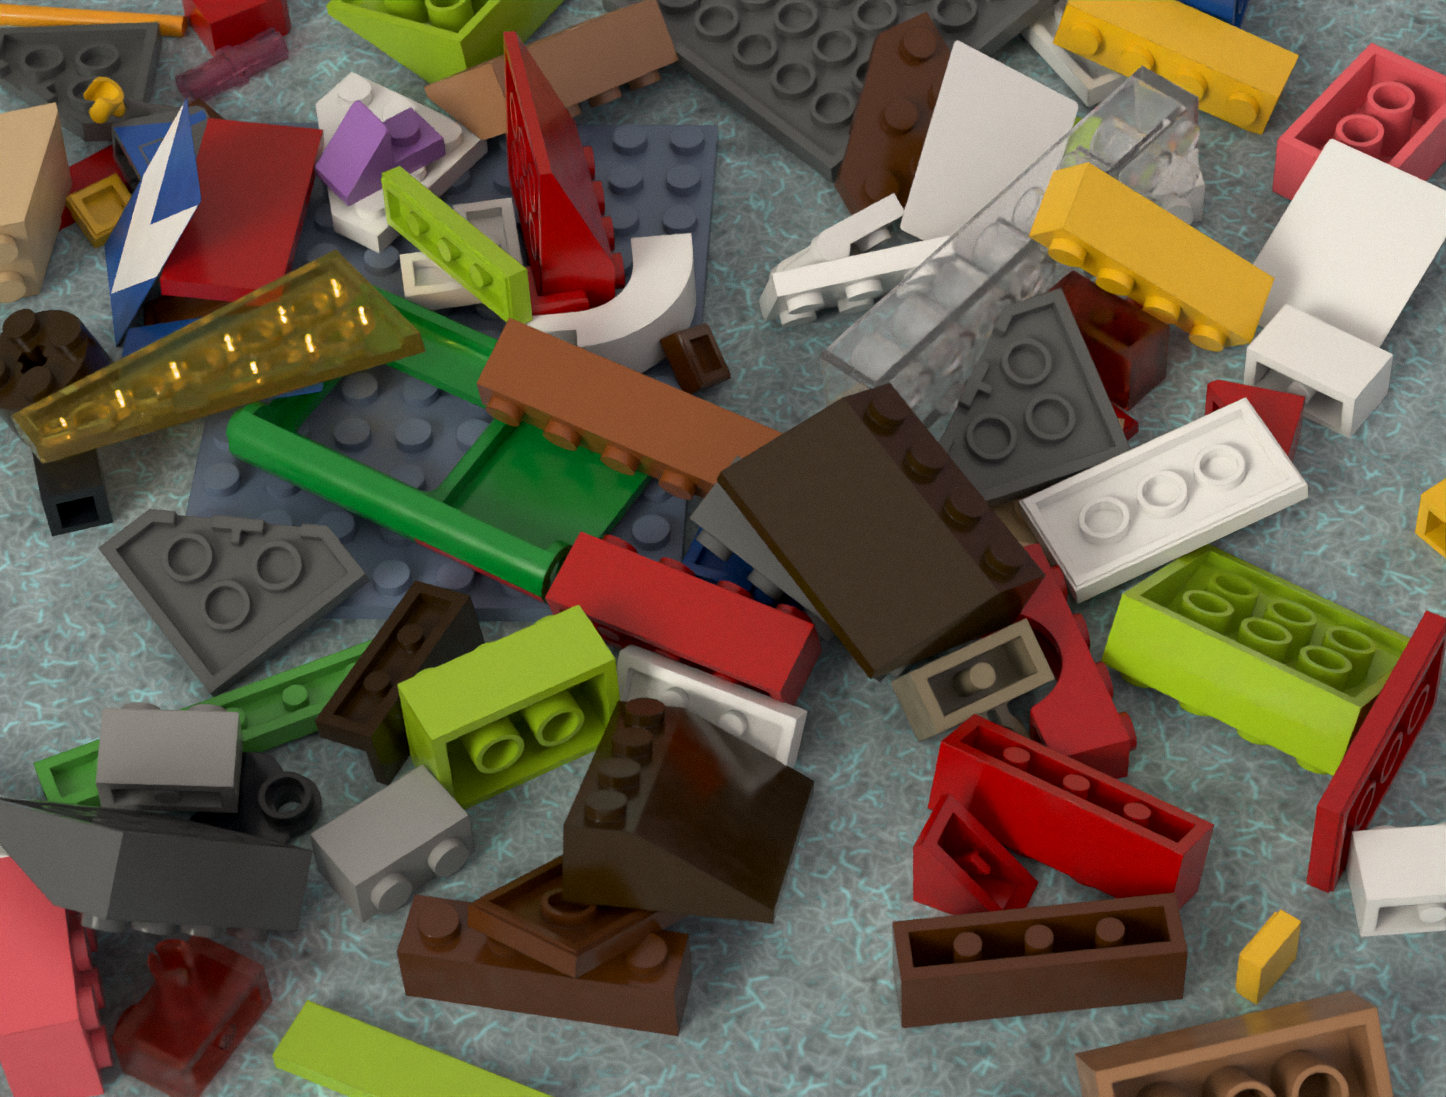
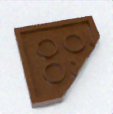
M927 11L879 33L873 42L865 81L858 96L848 133L850 135L834 185L851 215L893 193L905 210L951 55L948 46Z

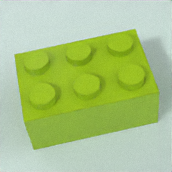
M579 604L556 615L545 616L535 624L499 640L486 642L478 646L474 651L435 668L424 669L414 677L397 684L412 764L415 769L423 764L464 810L596 751L615 706L620 701L616 658Z

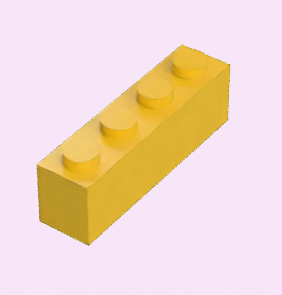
M1069 0L1053 40V44L1248 132L1260 135L1263 134L1299 57L1298 54L1177 0Z
M1089 162L1053 171L1028 236L1047 247L1048 255L1055 261L1071 267H1080L1096 277L1095 283L1103 290L1131 298L1143 306L1142 311L1149 318L1166 324H1174L1190 334L1188 338L1194 345L1213 352L1223 351L1225 347L1250 344L1252 342L1275 279Z

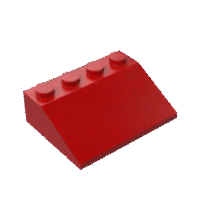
M516 31L503 32L508 181L528 263L532 269L537 295L544 296L585 290L589 300V308L599 307L615 298V290L625 288V273L621 253H611L615 250L614 228L611 216H604L605 200L601 180L595 181V161L592 146H582L575 121Z

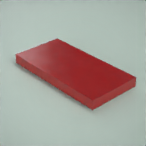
M208 118L196 158L202 200L164 264L160 277L162 295L281 307L316 178L315 166L324 148L323 129Z
M1425 611L1317 804L1306 884L1327 893L1334 891L1346 869L1352 831L1368 829L1437 701L1446 650L1445 617Z

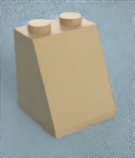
M56 102L0 113V303H11L21 298L40 294L61 225V215L66 204L65 197L69 195L72 187Z

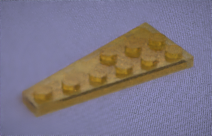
M335 249L12 414L11 417L18 434L41 463L45 464L426 352L420 332Z

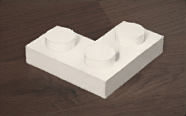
M512 197L453 205V209L522 264ZM423 252L400 254L406 300L429 310L482 303Z

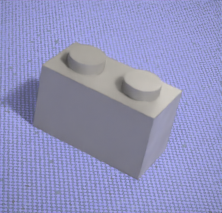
M131 702L124 704L121 708H103L96 774V786L101 806L128 810L238 813L243 748L239 712H228L225 708L212 704H199L190 707L188 710H161L159 707L145 702Z
M423 764L310 834L318 871L363 923L379 912L390 913L399 909L407 902L414 890L436 876L447 877L454 874L465 864L468 856L475 852L469 815Z

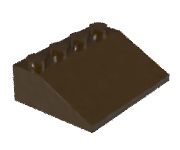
M891 383L839 399L722 470L716 479L869 679L1012 625L1046 576Z
M636 698L628 702L618 701L563 825L562 901L774 924L812 800L814 780L789 766H785L775 758L684 707L665 706L663 702L653 698Z

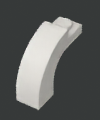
M691 233L631 238L632 276L627 286L618 296L599 307L585 311L532 316L533 320L525 324L639 373L645 372L667 357L659 340L689 328L694 316L696 287Z

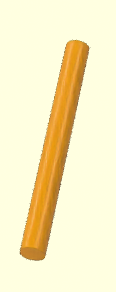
M0 3V25L35 27L159 22L162 36L184 38L188 28L187 17L179 15Z

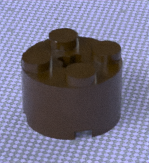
M21 309L8 316L3 324V332L0 334V417L20 440L29 447L33 444L77 435L82 431L84 433L92 431L93 434L97 432L107 421L117 378V367L108 353L83 322L69 312L46 310L34 313L30 309Z

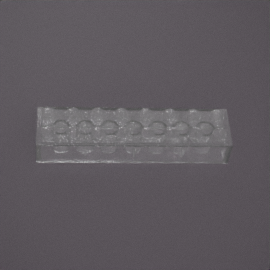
M1144 66L1136 70L820 353L826 407L843 397L891 383L927 429L943 415L946 416L953 413L1004 306L1062 288L1066 300L1070 304L1080 294L1083 286L1093 277V275L1080 267H1071L1055 261L1048 255L1047 247L1028 237L1053 171L1089 162L1161 208L1166 209L1176 196L1179 198L1186 197L1194 189L1200 176V169L1198 167V139L1200 136V127L1198 126L1199 97Z

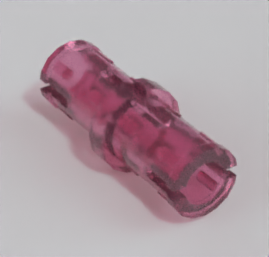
M269 27L253 38L234 47L225 45L217 49L216 56L195 68L193 67L184 73L176 75V85L180 94L185 99L191 97L189 103L198 97L205 102L235 85L240 88L248 84L249 78L270 66L272 67L288 59L287 45L278 31L276 32L274 27Z

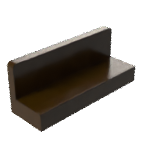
M415 580L315 719L321 738L366 751L376 781L381 784L390 785L410 756L397 684L414 677L424 669L435 668L474 651L478 646L485 643L471 596Z

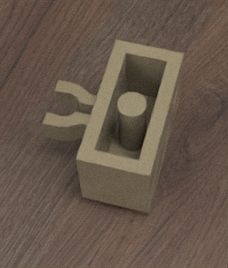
M1027 618L911 671L890 683L919 742L965 722L973 714H977L989 720V714L994 723L1031 739L1024 724L1008 711V701L1054 680L1055 677Z

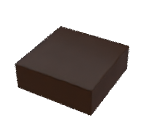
M707 323L675 332L659 340L682 391L693 394L716 386L731 378V373Z

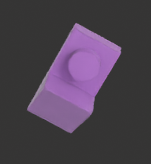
M356 100L349 108L315 166L316 175L349 207L382 189L381 178L383 172L400 166L411 174L445 156L444 138L412 107L382 122L360 100Z

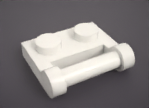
M893 193L825 229L812 240L810 246L776 265L771 270L769 278L775 272L863 254L884 243L892 237L887 227L900 219L904 214V209L896 195Z

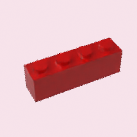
M580 531L545 596L553 615L579 604L603 641L622 650L633 644L793 706L822 652L815 624L801 610L787 604H777L776 608L757 602L747 590L729 581L721 580L715 585L697 578L689 567L674 559L662 557L659 562L639 555L638 551L631 544L613 535H604L601 540Z
M973 714L941 741L928 803V809L933 811L940 796L951 793L999 843L1010 847L1016 854L1035 859L1070 876L1081 885L1093 887L1116 899L1175 893L1179 910L1198 892L1215 825L977 714Z

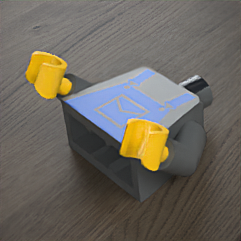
M104 76L97 77L83 93V97L86 100L95 102L89 109V115L93 122L98 124L105 123L109 118L115 122L111 124L113 158L131 191L134 193L181 107L149 104L125 96L121 87L112 79ZM195 105L188 108L195 157L197 158L210 116L205 108Z

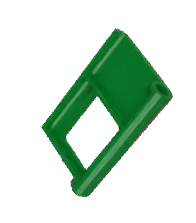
M374 285L332 332L322 392L276 398L269 405L258 400L250 402L246 407L239 408L232 415L226 429L229 451L233 457L545 604H548L545 596L580 531L602 540L604 535H609L653 479L652 476L638 470L632 476L617 472L600 460V454L582 446H578L576 451L561 448L543 436L544 430L521 421L519 426H511L494 418L443 482L435 490L425 492L297 433L298 428L357 360L367 357L483 409L486 408V405L482 404L476 383L498 340Z

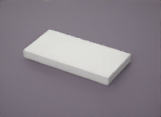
M1245 397L1019 501V507L1022 517L1053 566L1058 565L1060 567L1068 590L1076 603L1079 604L1308 498V486Z

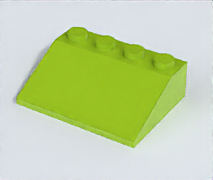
M331 0L326 7L330 16L428 83H434L503 55V32L516 31L524 44L564 0Z
M1207 544L1177 558L1122 593L1101 661L1105 665L1119 671L1121 677L1132 685L1142 688H1154L1178 700L1179 706L1189 713L1204 717L1211 716L1236 728L1237 734L1246 741L1258 745H1270L1295 757L1298 765L1310 772L1334 776L1410 638Z

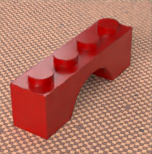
M1039 543L1023 546L1046 576L1013 624L1027 618L1057 682L1053 690L1043 700L1030 708L1029 736L1031 740L1115 779L1128 777L1129 752L1137 748L1136 733L1132 720L1126 711L1118 713L1112 701L1113 686L1109 671L1104 662L1095 663L1089 651L1090 636L1086 622L1081 613H1071L1067 604V586L1058 565L1050 567ZM994 631V632L989 633V634H987V635L981 636V638H985V637H987V636H989V635H991V634H993V633H995V632H997V631Z

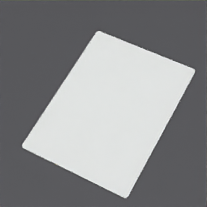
M958 40L955 41L900 224L901 230L921 240L949 235L956 257L1022 288L1029 282L1040 244L1028 236L1052 173L1062 167L1077 114L1078 103Z
M1330 139L1253 265L1275 278L1258 325L1265 328L1282 307L1287 304L1357 338L1371 342L1380 348L1446 239V190L1339 141Z

